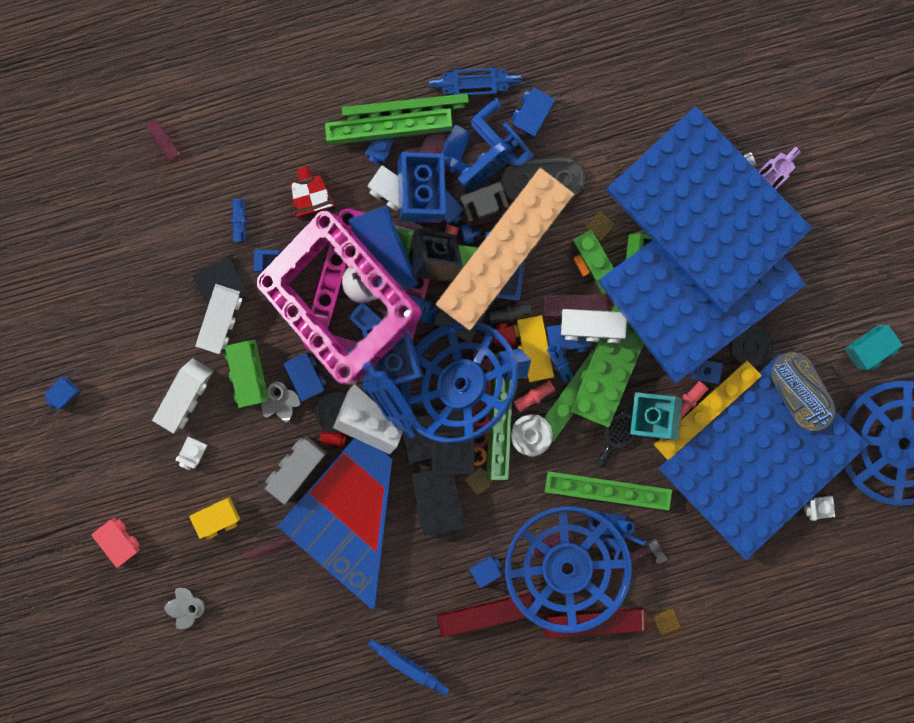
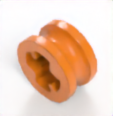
M474 447L476 453L477 450L482 452L481 457L483 459L481 461L477 460V462L474 461L475 466H480L486 461L487 455L483 448Z

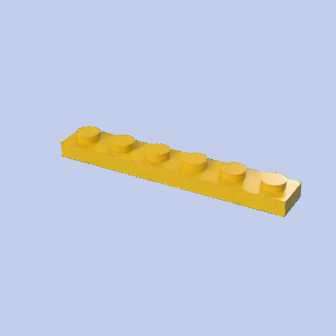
M746 360L680 420L678 440L660 438L654 443V446L669 460L758 380L761 374Z

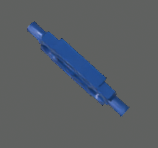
M495 68L453 70L450 73H443L439 80H429V84L437 83V85H429V89L442 88L444 94L455 93V95L497 93V91H506L509 84H521V80H513L521 78V74L508 75L506 69L495 70ZM491 71L489 75L471 74L469 76H458V72ZM492 88V91L459 93V89Z
M370 361L364 363L362 367L367 373L364 380L369 386L367 391L387 421L393 423L394 427L404 430L409 439L413 438L416 432H414L411 426L415 418L397 387L384 371H375Z
M373 639L367 645V647L373 649L378 655L386 659L388 664L419 684H424L433 690L435 689L444 696L449 691V688L439 683L437 677L387 645H380Z

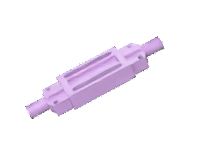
M794 147L788 155L779 153L758 171L760 173L769 164L771 165V168L762 175L771 186L775 184L774 182L780 176L783 178L774 187L775 190L789 177L788 174L796 168L792 161L801 154L800 150L797 151V147Z

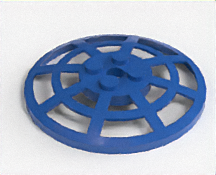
M458 321L441 326L425 336L415 347L419 365L427 369L422 381V394L409 396L410 381L400 384V394L411 411V404L423 402L429 415L435 419L429 428L425 429L412 411L411 414L415 418L412 426L422 435L436 442L458 444L480 437L501 420L513 400L518 379L517 362L514 352L499 332L480 322H476L471 330L486 333L481 345L472 342H458L456 331L468 330ZM448 335L451 346L440 352L432 362L421 357L435 341ZM493 337L504 346L511 361L503 366L500 365L497 357L489 350ZM461 350H477L478 353L474 361L462 358ZM453 353L454 362L450 363L445 369L438 367L444 358ZM485 355L488 356L495 367V370L485 373L480 367ZM512 370L511 387L505 403L498 400L502 390L503 375ZM435 374L439 376L437 390L429 392L431 376ZM497 378L496 389L493 397L485 393L487 382ZM462 380H466L465 387L458 389L459 383ZM440 398L446 404L440 415L433 409L430 400ZM480 400L488 404L482 412L472 417V407ZM493 407L499 410L497 415L486 426L473 433V423L484 418ZM454 409L463 410V421L447 420V418ZM442 424L449 427H465V437L445 438L434 433Z
M891 381L870 388L852 403L844 416V420L850 425L859 407L863 403L872 414L864 423L861 435L859 436L868 445L878 446L881 458L872 464L866 446L860 453L867 469L856 475L851 464L848 463L844 467L846 474L852 483L870 498L896 506L914 504V498L902 500L904 487L914 486V480L905 481L906 469L914 467V420H911L912 407H914V401H912L914 382ZM903 387V400L891 401L878 407L871 399L872 396L884 390ZM903 406V415L900 419L891 421L884 413L891 408ZM877 418L884 427L879 437L868 436L870 427ZM902 438H906L909 441L908 447L904 450L900 449L898 445L899 440ZM886 464L898 468L896 480L887 478L879 470ZM873 475L881 482L895 486L893 499L875 493L862 482Z
M576 506L551 508L529 519L513 537L505 560L507 588L517 608L536 625L560 633L586 631L610 618L624 601L631 580L630 553L619 531L600 514ZM567 512L585 514L596 519L600 524L593 531L582 526L568 524ZM559 513V525L546 529L537 537L527 530L541 518ZM606 529L616 538L622 551L623 559L610 560L608 550L599 538ZM560 531V544L549 548L542 542L547 536ZM568 531L580 532L588 537L579 546L569 543ZM522 536L531 544L525 554L523 568L511 570L513 552ZM594 542L601 550L604 560L592 561L586 552ZM535 548L545 554L542 566L530 567L531 556ZM567 562L573 565V570L569 574H565L561 570L562 565ZM611 568H624L622 586L613 601L604 594L610 581ZM605 569L602 583L597 588L590 582L593 570ZM543 574L547 585L539 593L533 585L531 576ZM524 577L529 591L536 598L529 609L518 597L512 578ZM583 588L593 594L581 603L575 604L574 593ZM555 590L565 594L566 605L555 604L547 600V598ZM597 600H600L608 607L594 619L577 624L575 611L585 609ZM542 605L555 611L567 612L568 625L550 623L535 614Z

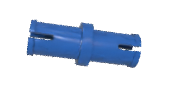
M232 199L233 218H231V222H233V241H246V222L248 221L245 218V199Z
M553 344L554 352L550 346L547 349L552 359V366L557 370L562 382H569L566 375H568L570 380L574 376L568 366L569 361L563 355L560 346Z

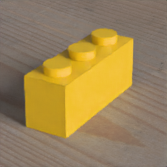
M542 315L516 320L517 325H513L515 336L520 337L521 341L518 349L520 348L531 359L526 377L528 382L553 378L554 374L550 355L547 352L548 344Z

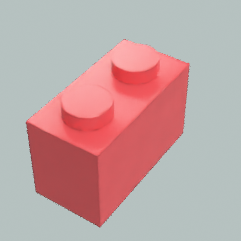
M114 517L91 535L117 568L139 552L140 549L135 537L129 536L125 531L127 529L125 524L120 519L117 520Z

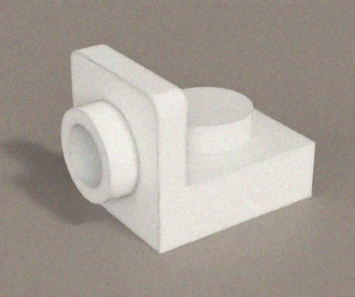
M188 436L180 454L176 457V461L180 462L179 466L187 470L197 468L208 445Z
M833 496L810 499L804 505L805 515L812 521L835 517Z

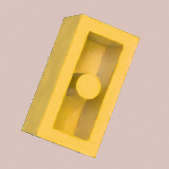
M230 497L189 516L199 539L206 537V540L217 536V531L223 528L225 531L235 528L237 526L236 522L240 520Z

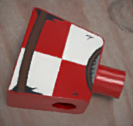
M309 166L296 169L300 181L291 183L295 217L300 218L335 208L321 176L312 177Z

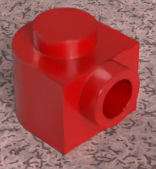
M508 322L495 325L496 331L506 339L509 345L516 347L513 325L508 326ZM494 338L495 346H500V350L505 349L504 346L497 339Z

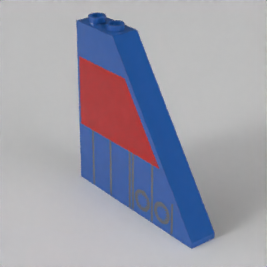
M354 438L277 527L368 607L373 609L376 604L393 458L390 454Z

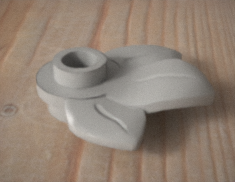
M274 382L268 387L269 401L262 403V413L266 418L276 412L283 421L289 422L293 415V407L301 405L300 398L295 391L288 390L284 383ZM277 388L281 390L280 396L276 394Z
M177 588L175 589L176 599L169 601L164 609L169 616L177 618V629H187L194 624L196 618L203 615L205 605L202 600L194 597L190 590ZM191 605L195 606V612L192 610Z

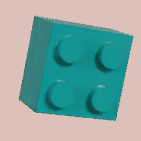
M877 325L844 350L858 369L866 371L870 369L873 371L882 365L881 361L886 357L890 359L898 354V349L903 345L889 325Z
M635 392L630 434L678 440L683 398Z

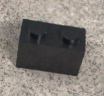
M417 228L411 257L414 277L452 283L463 268L456 235Z

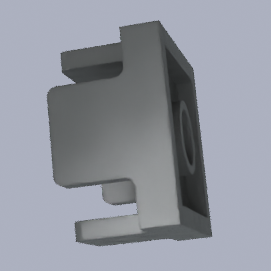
M501 182L460 197L469 223L473 221L469 205L474 206L478 219L498 212L499 208L494 196L499 195L504 210L509 208Z

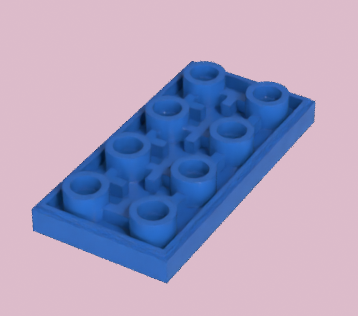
M387 206L349 219L352 230L357 238L403 290L418 285ZM380 278L378 281V287H380L383 282L382 278Z

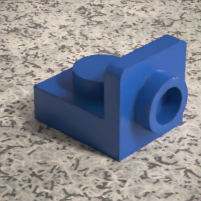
M394 139L371 140L368 150L365 152V155L369 157L368 161L380 165V162L386 163Z

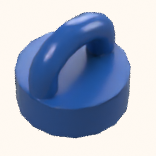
M468 223L460 225V232L466 245L474 243L473 237L480 235V228H470Z

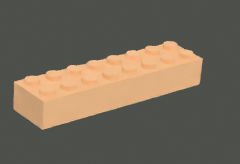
M539 168L436 305L470 331L574 193Z

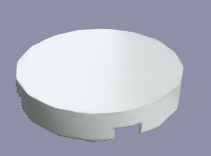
M530 414L523 416L513 425L511 432L512 443L518 452L532 457L541 455L549 449L552 443L553 432L551 426L546 419L539 415Z

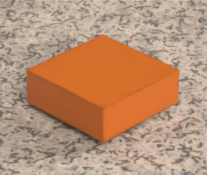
M581 255L572 259L582 277L590 273Z

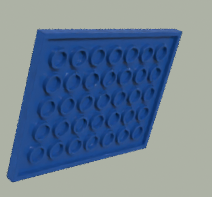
M696 106L606 189L611 197L722 313H725L812 229Z
M653 240L598 280V283L674 384L806 285L789 261L783 256L725 313H722Z
M778 354L759 372L761 377L674 456L658 468L745 560L755 553L868 445L836 411L830 425L820 431H807L796 424L771 379L772 366L781 354Z

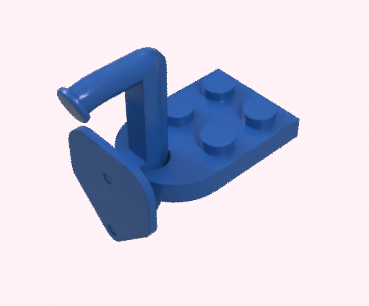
M497 98L486 105L471 121L473 128L492 149L487 153L481 154L471 168L467 167L461 172L458 179L468 193L477 191L507 163L514 166H522L534 157L519 136L505 122L502 125L509 136L502 141L484 121L494 111L502 109ZM517 146L524 152L518 158L514 154Z

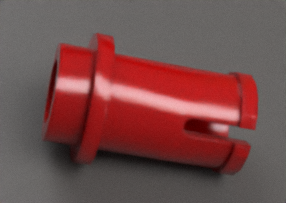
M321 431L320 444L336 445L338 448L346 446L347 434H343V432Z

